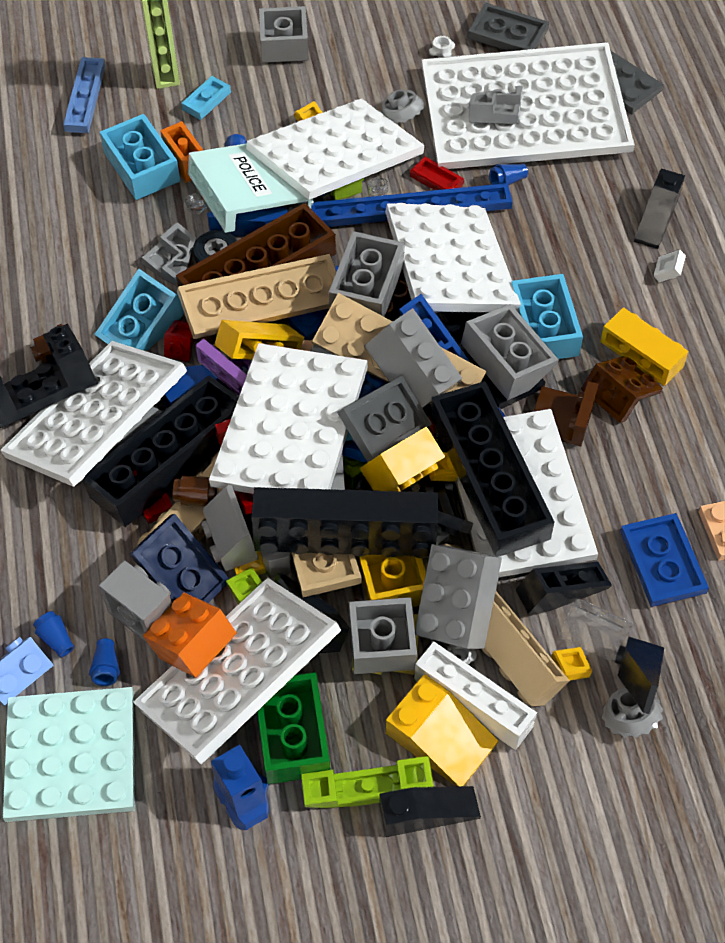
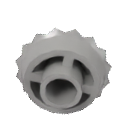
M396 90L383 101L381 113L395 124L399 122L405 123L407 120H413L416 115H420V111L424 109L423 105L425 103L413 91Z
M626 687L614 692L607 701V704L602 708L604 712L602 719L605 720V727L610 728L613 734H621L624 738L628 736L637 738L641 734L648 735L651 729L658 728V722L663 719L661 714L663 708L659 705L658 699L654 698L649 714L643 713Z

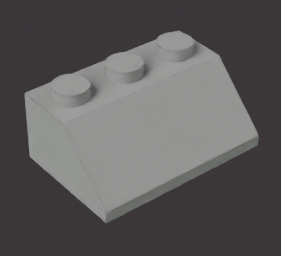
M511 304L466 322L461 340L462 346L481 369L486 371L485 374L507 400L530 391L558 364L559 359Z
M413 308L390 323L364 346L389 382L403 376L422 409L431 403L432 397L448 392L462 380L459 372Z

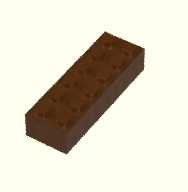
M303 203L177 274V286L330 254L332 257L336 255L335 233L306 203Z

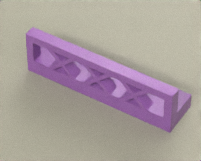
M205 339L201 340L196 344L198 361L240 396L247 374L237 366L245 367L249 371L252 362L248 359L233 360L231 357L228 359L219 352L220 349L214 346V344L211 345Z

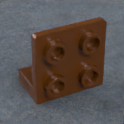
M624 356L596 363L581 387V390L585 392L588 381L599 384L595 402L619 423L627 420L639 400L660 394L663 389L657 384V380L653 376L644 373L637 367L634 360Z
M588 381L585 392L579 391L578 395L543 386L541 387L534 412L551 409L561 441L581 447L599 384Z

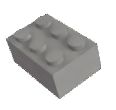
M353 231L329 290V309L337 294L340 293L385 317L403 268L405 243Z
M432 544L415 635L467 649L485 648L502 558L451 546Z

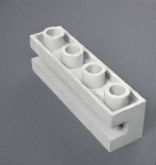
M436 642L430 645L415 664L414 679L416 681H419L424 674L432 678L451 692L490 733L514 750L519 747L534 727L536 711Z

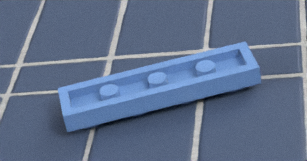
M81 57L63 124L65 132L89 133L106 67L104 58Z

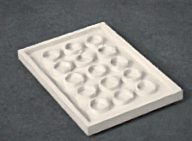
M359 99L248 140L247 150L305 198L310 200L421 155L424 151V144L366 101Z
M387 203L385 213L393 240L405 243L402 270L411 300L422 294L433 311L491 312L511 304L519 313L521 303L512 287L511 276L485 208L477 205L459 207L451 204L418 205Z
M111 341L89 363L98 384L42 409L0 451L9 460L74 487L84 479L85 475L104 458L116 443L122 440L124 435L142 419L153 405L158 403L161 397L187 372L184 364Z
M258 343L209 478L210 486L223 489L231 484L234 491L254 494V487L331 489L348 434V430L337 412L358 400L368 369L367 360Z
M547 409L503 417L555 523L551 540L499 556L502 558L498 578L531 572L534 568L597 560V548L552 410ZM458 477L455 485L465 520L473 522L469 534L474 552L495 556Z
M269 578L263 581L226 616L237 634L197 678L171 666L133 701L145 716L199 764L206 761L227 739L237 732L251 716L261 709L274 694L284 687L298 671L341 631L334 620Z

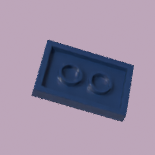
M176 514L168 516L129 553V556L148 574L151 581L155 584L161 582L168 588L171 593L170 599L172 603L183 592L209 603L227 585L226 580L229 579Z

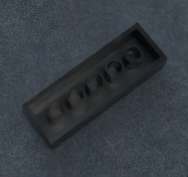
M208 375L97 463L85 475L82 482L89 498L121 525L127 527L146 509L161 499L165 493L173 489L175 478L181 479L182 476L190 475L220 450L215 424L232 418L239 396Z
M483 381L432 397L430 417L494 555L499 557L551 540L555 521L486 382Z
M254 487L251 516L255 551L268 554L292 552L299 555L323 553L325 555L353 554L355 556L383 555L385 557L414 556L416 558H426L430 555L431 545H436L438 493Z

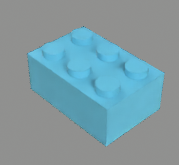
M145 114L99 132L104 154L135 200L180 182L176 158Z
M564 274L511 281L514 292L518 295L521 303L519 314L558 359L579 356L583 335Z

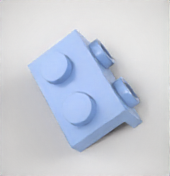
M20 637L15 639L5 648L8 653L0 659V703L3 706L8 703L9 697H16L54 666L31 637L24 640Z

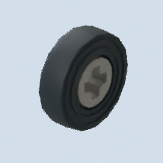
M221 230L208 231L200 235L193 247L196 263L216 253L214 248L221 250L236 242V238L232 234Z

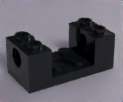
M68 323L63 326H56L48 333L43 334L54 361L41 364L35 370L24 375L15 376L6 383L3 382L0 376V428L98 384L85 353Z

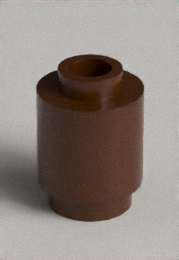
M182 476L181 479L175 478L173 501L180 502L181 505L206 506L217 495V487L210 486V477Z

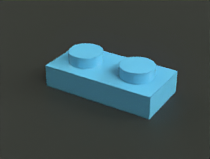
M211 76L181 103L182 110L202 120L231 93L230 85Z

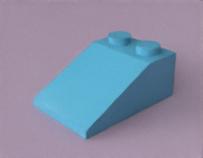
M138 269L94 335L107 344L114 341L148 351L164 336V333L175 320H180L183 316L184 310L179 296Z

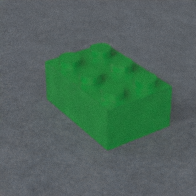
M316 672L295 675L257 711L268 785L302 780L301 774L330 770V759Z

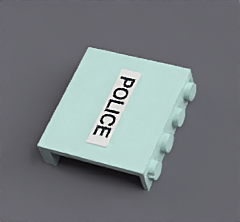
M247 144L189 153L188 175L225 233L235 231L236 214L295 203L298 206L306 203L311 208L314 204L313 199L308 200L251 154L247 150Z

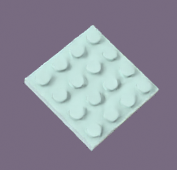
M133 687L8 698L3 819L5 822L135 811Z

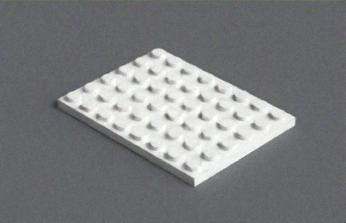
M608 42L422 59V71L438 166L455 169L628 153L634 150V141ZM515 86H523L518 124L469 122V102L473 93L490 92L496 89H501L505 93L515 92Z

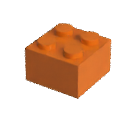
M183 592L180 597L173 601L172 605L163 615L152 623L151 627L144 633L143 638L161 660L197 678L237 632L221 609Z

